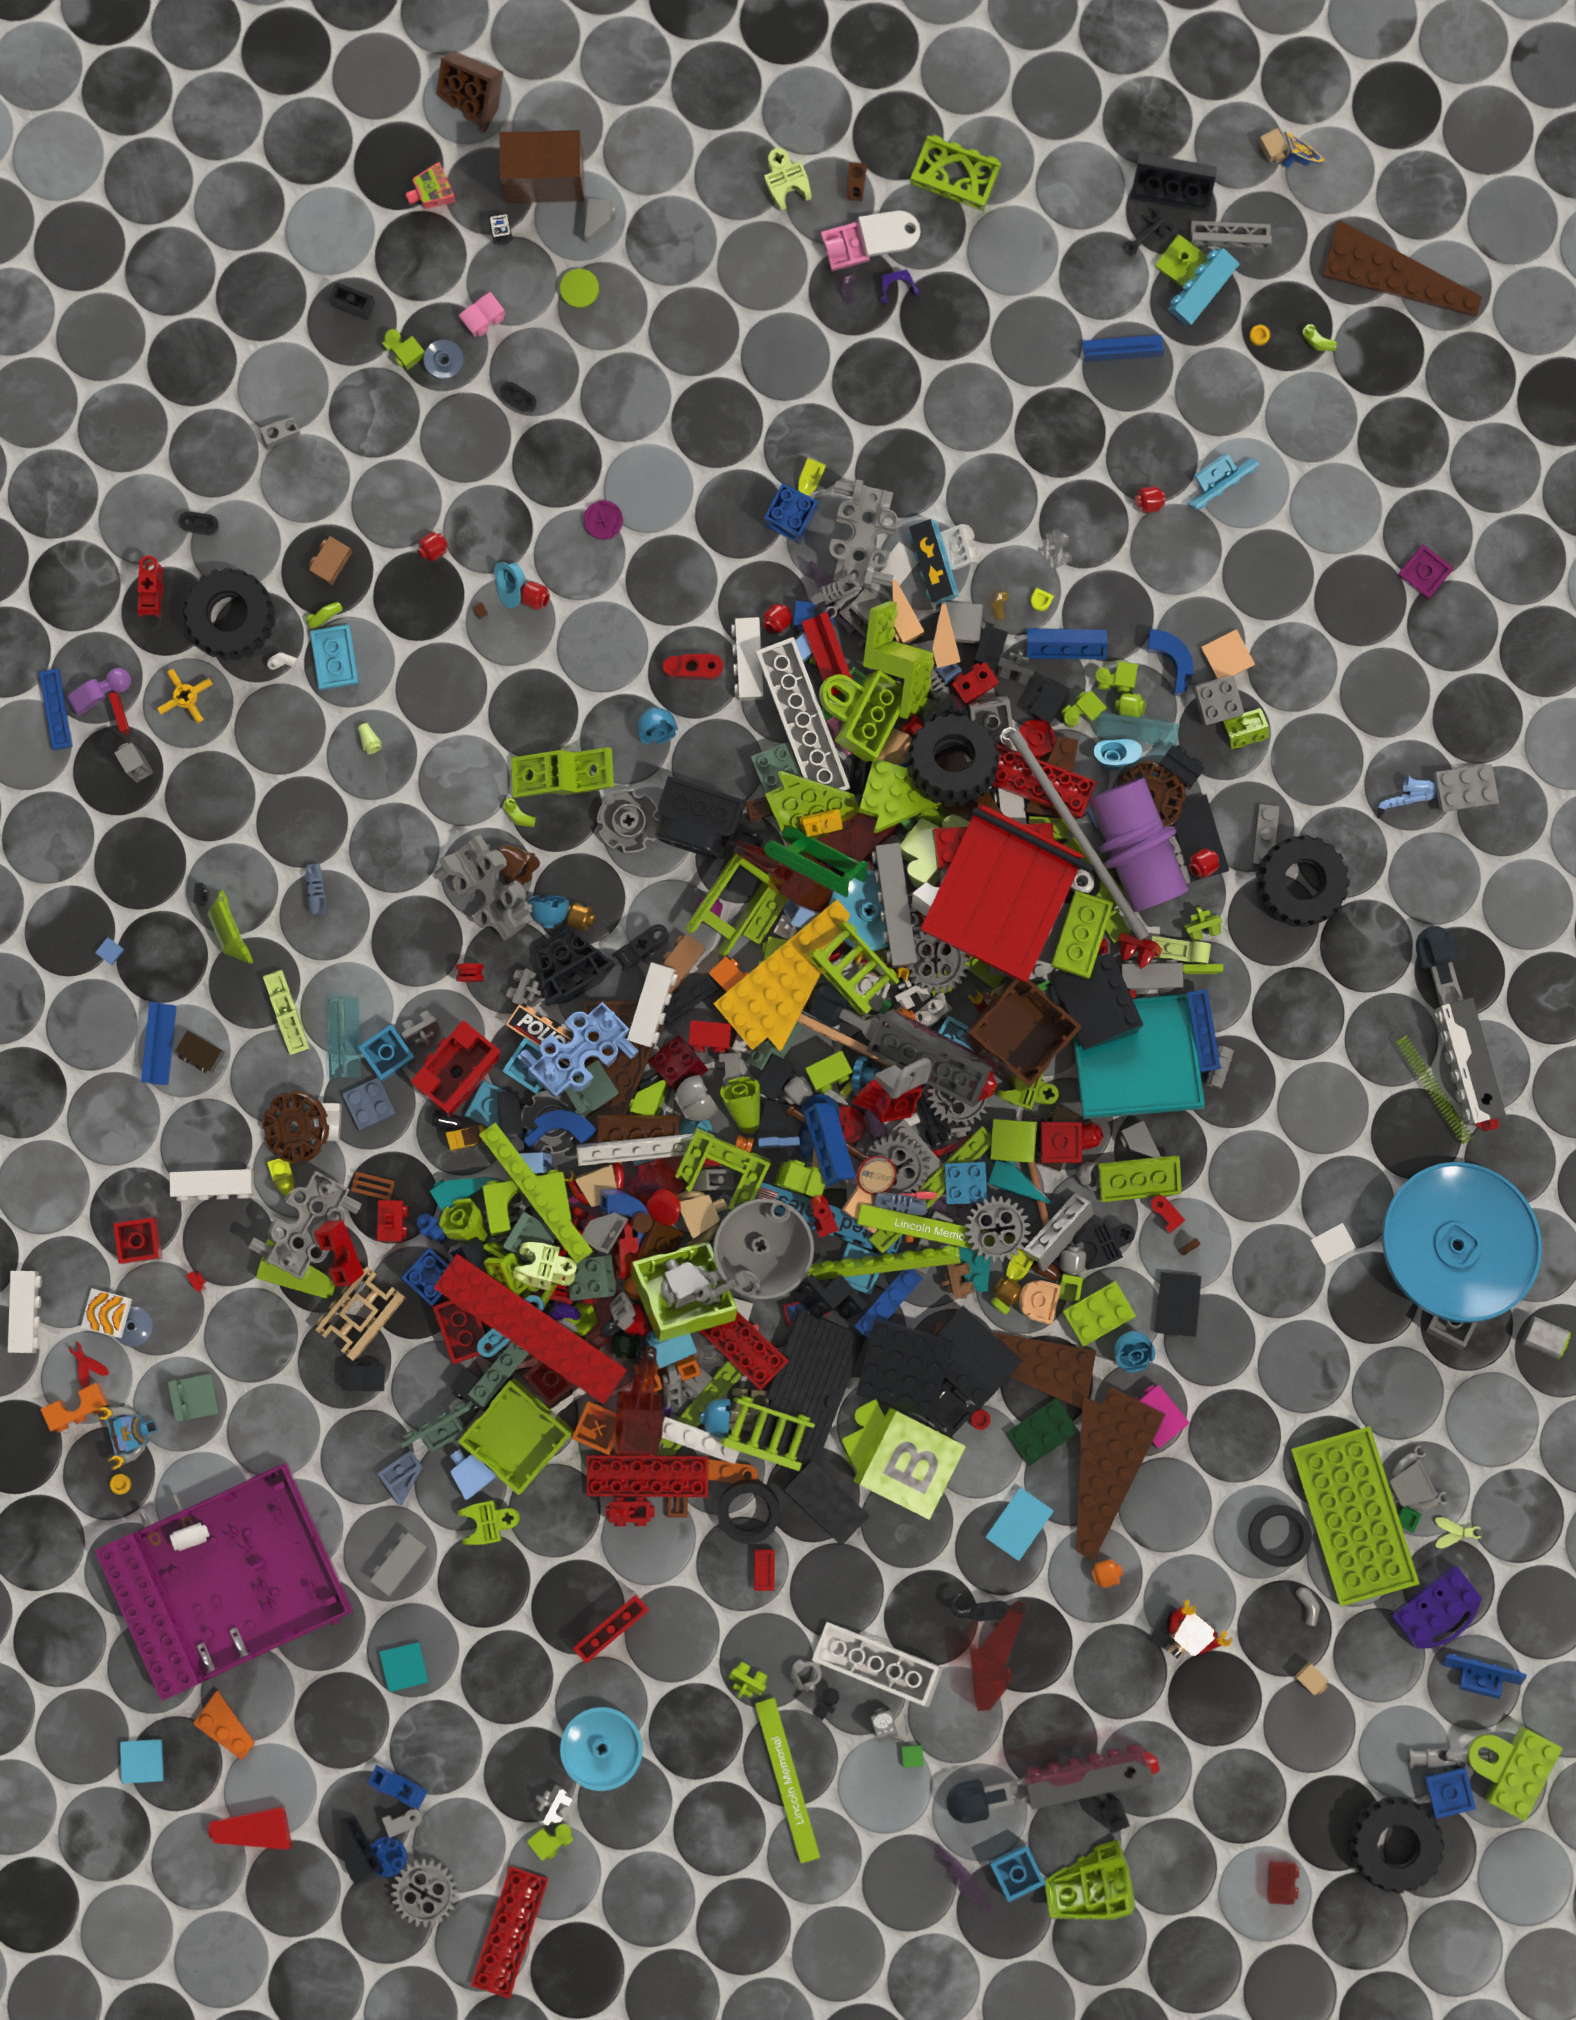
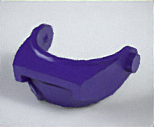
M907 269L883 275L882 304H887V288L890 283L896 280L908 281L912 285L915 296L920 294Z
M555 1303L546 1311V1314L554 1320L561 1318L579 1320L581 1318V1313L576 1308L565 1303Z

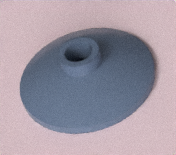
M437 340L426 349L424 365L432 376L439 379H448L455 376L461 370L463 353L456 343L450 340ZM443 358L448 359L446 364L441 363Z
M130 1306L122 1338H115L121 1344L129 1347L145 1343L153 1331V1322L149 1313L143 1308ZM131 1322L135 1325L133 1330L128 1329V1324Z

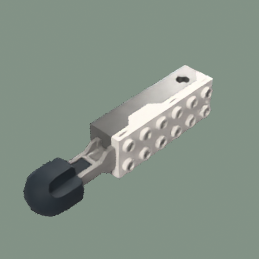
M1430 926L1418 935L1416 952L1420 967L1423 969L1430 968L1440 1007L1435 1009L1434 1020L1436 1025L1440 1026L1441 1033H1439L1441 1044H1445L1447 1051L1444 1053L1445 1059L1452 1068L1450 1077L1452 1083H1456L1458 1091L1455 1094L1458 1103L1462 1104L1463 1111H1461L1463 1122H1467L1468 1126L1475 1125L1484 1132L1497 1129L1500 1126L1498 1119L1505 1116L1506 1113L1474 999L1463 1000L1452 963L1459 958L1457 946L1452 934L1447 929L1439 926ZM1482 1098H1485V1103L1481 1102Z

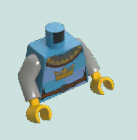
M101 1407L97 1409L104 1412V1416L97 1419H106L115 1456L108 1460V1462L115 1460L117 1463L116 1466L111 1468L112 1470L136 1460L145 1450V1445L149 1443L147 1435L158 1432L155 1420L144 1423L143 1416L138 1415L135 1410L125 1407Z

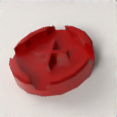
M840 1106L839 1122L844 1139L850 1145L856 1144L865 1132L864 1116L854 1107Z

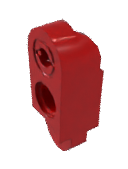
M716 654L670 656V658L663 662L665 674L676 679L716 680L721 676L724 668L722 659ZM689 663H695L697 669L688 671L686 666ZM708 664H715V668L709 669Z
M629 1218L611 1248L616 1279L631 1277L632 1262L639 1260L637 1258L639 1252L638 1237L632 1234Z

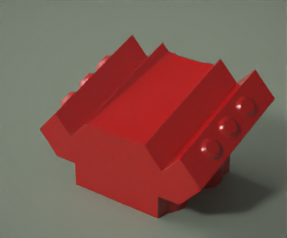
M873 1078L857 1093L852 1103L870 1110L881 1123L911 1118L916 1110L917 1100L922 1095V1087L919 1085L901 1094L898 1098L892 1099L889 1096L890 1094Z

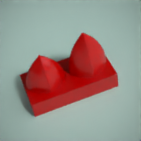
M1120 933L1118 941L1121 943L1120 954L1124 961L1138 951L1137 962L1139 969L1147 966L1154 956L1160 957L1162 948L1155 941L1147 939L1139 941L1136 936Z

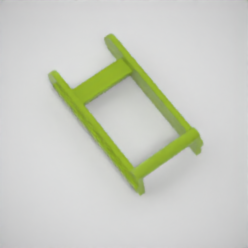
M735 851L688 922L686 931L690 934L694 933L701 922L704 921L726 937L718 949V954L721 957L726 956L771 888L776 886L775 878L769 873L767 875L745 859L742 854L740 855ZM741 865L763 882L732 927L712 913L710 909L738 866Z

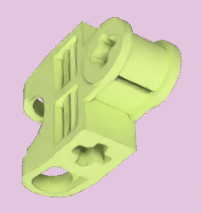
M781 148L773 149L768 158L771 173L764 175V181L771 198L779 210L787 209L784 198L789 191H797L801 196H804L806 201L811 200L808 177L801 161L791 164L785 150ZM775 159L782 160V163L779 164Z
M526 1242L521 1245L519 1252L533 1264L515 1267L513 1276L516 1280L526 1285L550 1290L551 1282L563 1286L572 1284L575 1279L577 1265L573 1259L559 1256L560 1247L544 1243Z

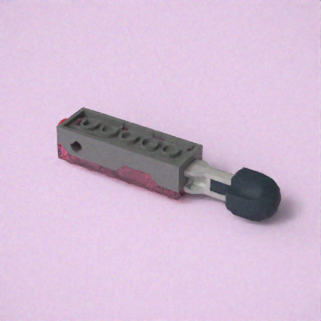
M830 982L820 983L814 987L808 999V1007L812 1015L831 1027L838 1026L844 1020L861 1029L865 1038L871 1040L867 1052L891 1065H896L902 1070L922 1058L930 1059L932 1067L927 1084L971 1107H974L983 1099L992 1097L997 1088L994 1073L998 1066L997 1063L894 1009H891L884 1015L877 1014L872 1016L869 1013L859 1015Z
M1131 1744L1126 1746V1750L1122 1751L1114 1748L1107 1750V1754L1099 1755L1098 1753L1086 1755L1087 1758L1082 1760L1074 1757L1067 1759V1763L1064 1764L1051 1762L1046 1764V1768L1039 1769L1038 1766L1029 1767L1026 1769L1027 1772L1023 1773V1778L986 1787L983 1786L982 1781L979 1779L959 1783L949 1791L946 1798V1807L950 1816L958 1822H979L987 1820L990 1816L989 1810L1029 1801L1031 1809L1034 1810L1153 1783L1152 1775L1159 1773V1763L1157 1757L1147 1752L1143 1746ZM1127 1767H1132V1770L1129 1771L1130 1774L1125 1775L1124 1772L1127 1771Z

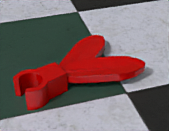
M76 1342L79 1346L78 1351H73L71 1346H69V1351L79 1360V1383L84 1389L90 1384L89 1369L101 1376L109 1375V1370L102 1363L87 1357L82 1350L81 1343Z

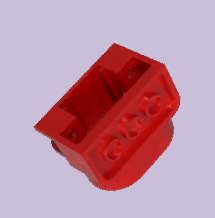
M464 1020L447 1039L444 1037L438 1043L437 1051L434 1054L430 1053L423 1061L425 1063L424 1066L410 1081L427 1100L448 1117L468 1100L501 1057V1051ZM459 1069L463 1074L459 1078H454L451 1076L452 1071Z

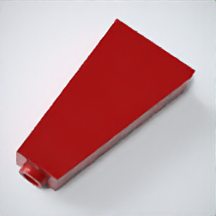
M285 1806L212 1820L209 1823L210 1826L207 1827L209 1839L212 1838L213 1843L285 1850L292 1847Z

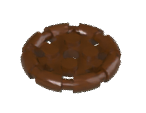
M1142 761L1136 763L1137 765L1132 768L1128 767L1116 782L1118 783L1117 787L1136 780L1134 775L1141 772L1143 777H1145L1149 790L1155 793L1154 803L1159 815L1163 812L1165 818L1161 819L1164 827L1168 824L1172 825L1183 811L1181 810L1182 805L1186 801L1184 783L1180 782L1177 775L1174 774L1172 776L1170 772L1165 770L1163 766L1158 765L1156 761ZM1154 771L1160 772L1159 778L1152 776ZM1172 782L1174 787L1168 790L1166 783ZM1169 799L1175 800L1174 807L1168 805Z
M293 1090L291 1093L284 1092L275 1097L270 1102L269 1109L265 1110L262 1119V1129H264L265 1133L263 1138L269 1150L273 1154H277L279 1159L288 1163L307 1162L316 1157L321 1152L320 1148L322 1145L326 1144L329 1136V1125H327L326 1120L328 1115L324 1106L318 1099L314 1100L311 1094L298 1090ZM290 1101H292L293 1107H289ZM306 1104L310 1106L309 1109H304ZM276 1111L281 1113L279 1117L276 1116ZM313 1119H318L319 1126L315 1127ZM294 1121L298 1124L297 1132L291 1130V1124ZM272 1127H274L276 1135H273ZM313 1138L316 1140L314 1144L309 1142ZM282 1142L286 1144L284 1149L281 1148ZM296 1147H300L301 1153L297 1152Z

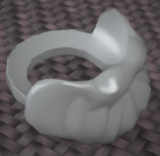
M1097 1161L1083 1162L1076 1171L1080 1182L1089 1191L1100 1189L1098 1164L1100 1163ZM1091 1171L1094 1173L1096 1177V1184L1094 1187H1091L1089 1185L1091 1182Z
M799 1659L792 1666L791 1681L800 1691H815V1685L819 1683L822 1676L821 1668L814 1662H803ZM807 1666L814 1667L817 1670V1678L813 1682L802 1684L798 1672Z

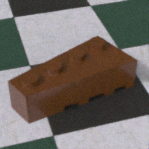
M1058 737L1047 763L1073 772L1078 740ZM1031 800L1025 811V815L1033 817L1061 818L1057 810Z

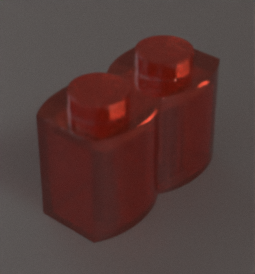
M1269 1860L1267 1901L1269 1904L1294 1905L1295 1900H1298L1299 1891L1298 1887H1295V1880L1299 1879V1866H1296L1294 1861Z

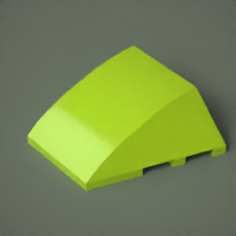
M220 890L207 915L221 949L226 955L252 964L254 963L247 945L241 938L229 909L231 907L225 892Z

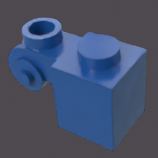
M796 601L794 628L798 629L799 632H804L801 625L803 621L817 617L815 614L816 604L814 605L813 602ZM830 618L832 626H834V618Z

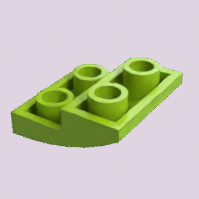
M993 1119L991 1159L1034 1162L1037 1122Z

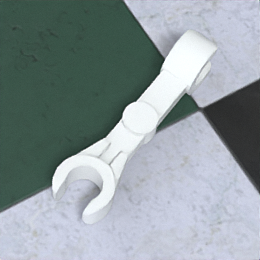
M578 1388L572 1395L561 1401L554 1408H551V1410L557 1415L558 1412L582 1397L586 1392Z

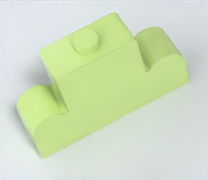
M949 815L943 820L942 826L943 828L968 827L970 822L957 815ZM920 819L914 828L907 832L905 839L900 844L903 859L910 862L907 867L910 881L917 888H920L926 882L934 887L940 880L941 870H937L933 837L934 828L940 827L925 819Z

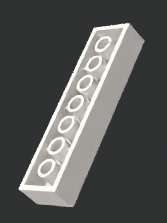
M794 637L757 650L755 653L802 777L843 791L849 789L850 785Z

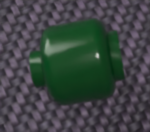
M621 1329L620 1333H616L612 1337L611 1352L616 1354V1358L632 1359L635 1352H638V1336L634 1335L633 1337Z

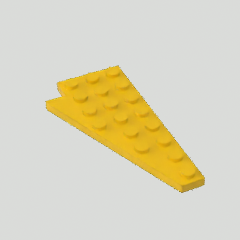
M838 899L713 1003L752 1050L767 1038L771 1040L780 1052L785 1047L821 975L819 969L809 960L807 955L812 950H823L842 932L837 925L841 922H848L851 916Z

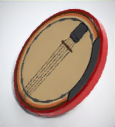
M873 1156L866 1159L857 1171L859 1187L870 1195L888 1191L896 1179L894 1164L884 1156Z

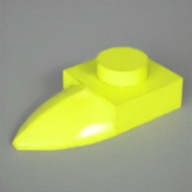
M809 457L807 458L799 479L798 489L800 492L809 496L816 489L826 464Z
M281 1159L267 1162L273 1182L284 1196H287L290 1190L294 1189V1176L290 1163Z
M1019 1248L1017 1249L1019 1255L1013 1256L1006 1273V1277H1010L1015 1282H1019L1027 1274L1034 1262L1033 1258L1026 1255L1024 1250Z

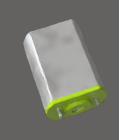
M1533 1316L1522 1338V1344L1559 1360L1564 1356L1563 1353L1568 1346L1569 1339H1571V1332Z

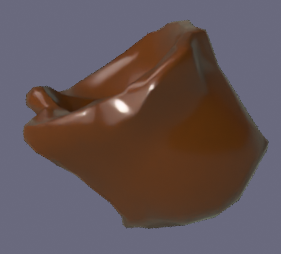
M503 845L497 848L507 861V866L500 871L505 877L507 885L517 880L523 886L524 883L532 879V872L540 866L539 858L535 856V853L525 852L513 845ZM527 864L525 874L517 877L524 865Z

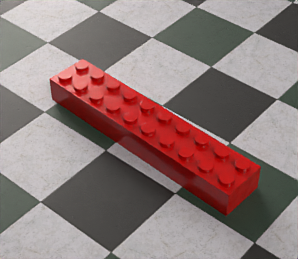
M456 1254L434 1286V1289L603 1404L607 1402L628 1371L625 1367L458 1254Z

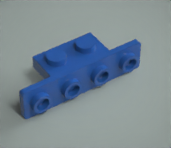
M1447 1654L1442 1661V1666L1461 1670L1460 1690L1496 1699L1501 1697L1503 1681L1522 1685L1527 1674L1521 1673L1517 1669L1509 1670L1501 1668L1497 1664L1489 1665L1481 1663L1477 1659L1461 1658L1457 1654Z

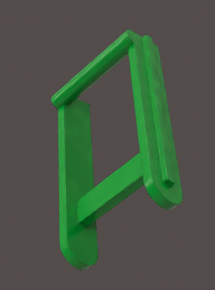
M791 826L786 827L782 832L783 839L791 844L788 848L775 841H769L764 847V851L769 857L846 898L848 897L849 883L853 878L863 883L866 879V861L858 862L811 836L807 837L804 832ZM805 851L846 874L841 877L805 858L800 853Z

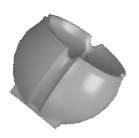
M700 1075L685 1079L679 1085L675 1094V1100L685 1118L692 1121L707 1120L719 1111L711 1094H707L708 1089Z

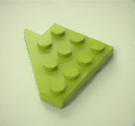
M874 759L858 812L877 818L874 833H878L942 803H933L931 798L928 796L925 798L920 794V789H916L912 784L908 768L880 759Z
M778 771L783 786L765 794L782 832L789 826L802 831L799 817L839 808L842 822L862 814L858 812L859 805L854 794L783 771Z

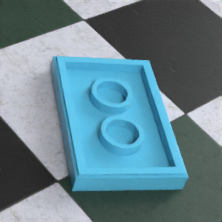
M350 625L311 630L310 635L319 690L359 684Z
M1020 1487L985 1538L1019 1561L1054 1511Z

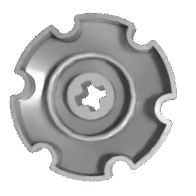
M632 789L613 793V801H604L598 811L597 824L603 826V829L599 831L600 837L614 851L618 847L623 848L624 854H637L645 851L646 842L654 843L656 841L655 832L660 820L655 818V815L659 813L656 803L645 793L640 797L636 796L635 790ZM627 818H631V820L634 821L632 822V826H628L627 823H624L627 821Z
M547 1090L541 1091L532 1097L533 1105L524 1106L521 1113L522 1127L528 1131L533 1127L537 1129L539 1126L534 1120L551 1111L565 1110L577 1114L578 1111L566 1092L563 1091L561 1095L554 1098ZM554 1129L546 1133L532 1147L539 1152H544L546 1148H549L553 1155L561 1154L574 1147L572 1141L576 1137L567 1130Z

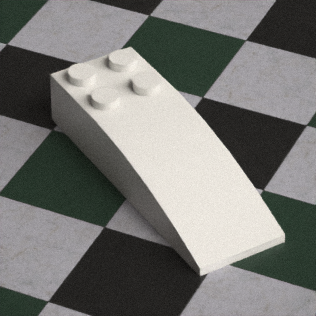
M826 1622L812 1659L814 1662L922 1706L930 1705L943 1671V1667L829 1622Z

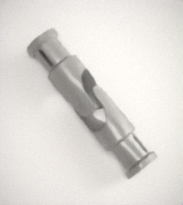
M1468 1749L1408 1750V1764L1410 1768L1414 1766H1426L1427 1768L1471 1767L1467 1759ZM1491 1749L1478 1751L1481 1759L1489 1763L1493 1762V1752ZM1445 1755V1761L1441 1760L1439 1756Z

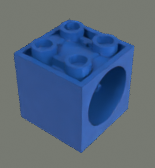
M782 483L764 517V527L800 545L818 511V501Z
M428 1248L402 1279L431 1306H436L444 1295L434 1289V1286L450 1264L433 1249Z

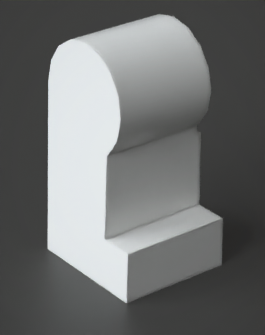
M321 1103L328 1115L326 1117L327 1125H329L327 1141H339L342 1105L340 1103Z

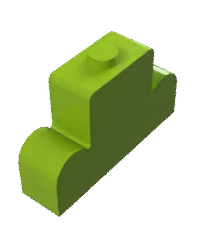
M876 1399L859 1407L855 1412V1420L863 1428L842 1439V1443L847 1451L844 1453V1456L849 1465L853 1463L857 1472L865 1456L871 1450L877 1432L885 1418Z

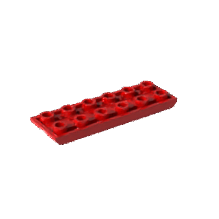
M997 744L999 765L992 786L1056 810L1019 752ZM1036 759L1072 816L1082 818L1097 785V781Z
M738 1311L735 1321L700 1330L760 1391L789 1362Z
M587 1455V1496L708 1497V1456Z
M512 1866L509 1867L471 1983L472 1987L510 1999L548 1884V1878Z

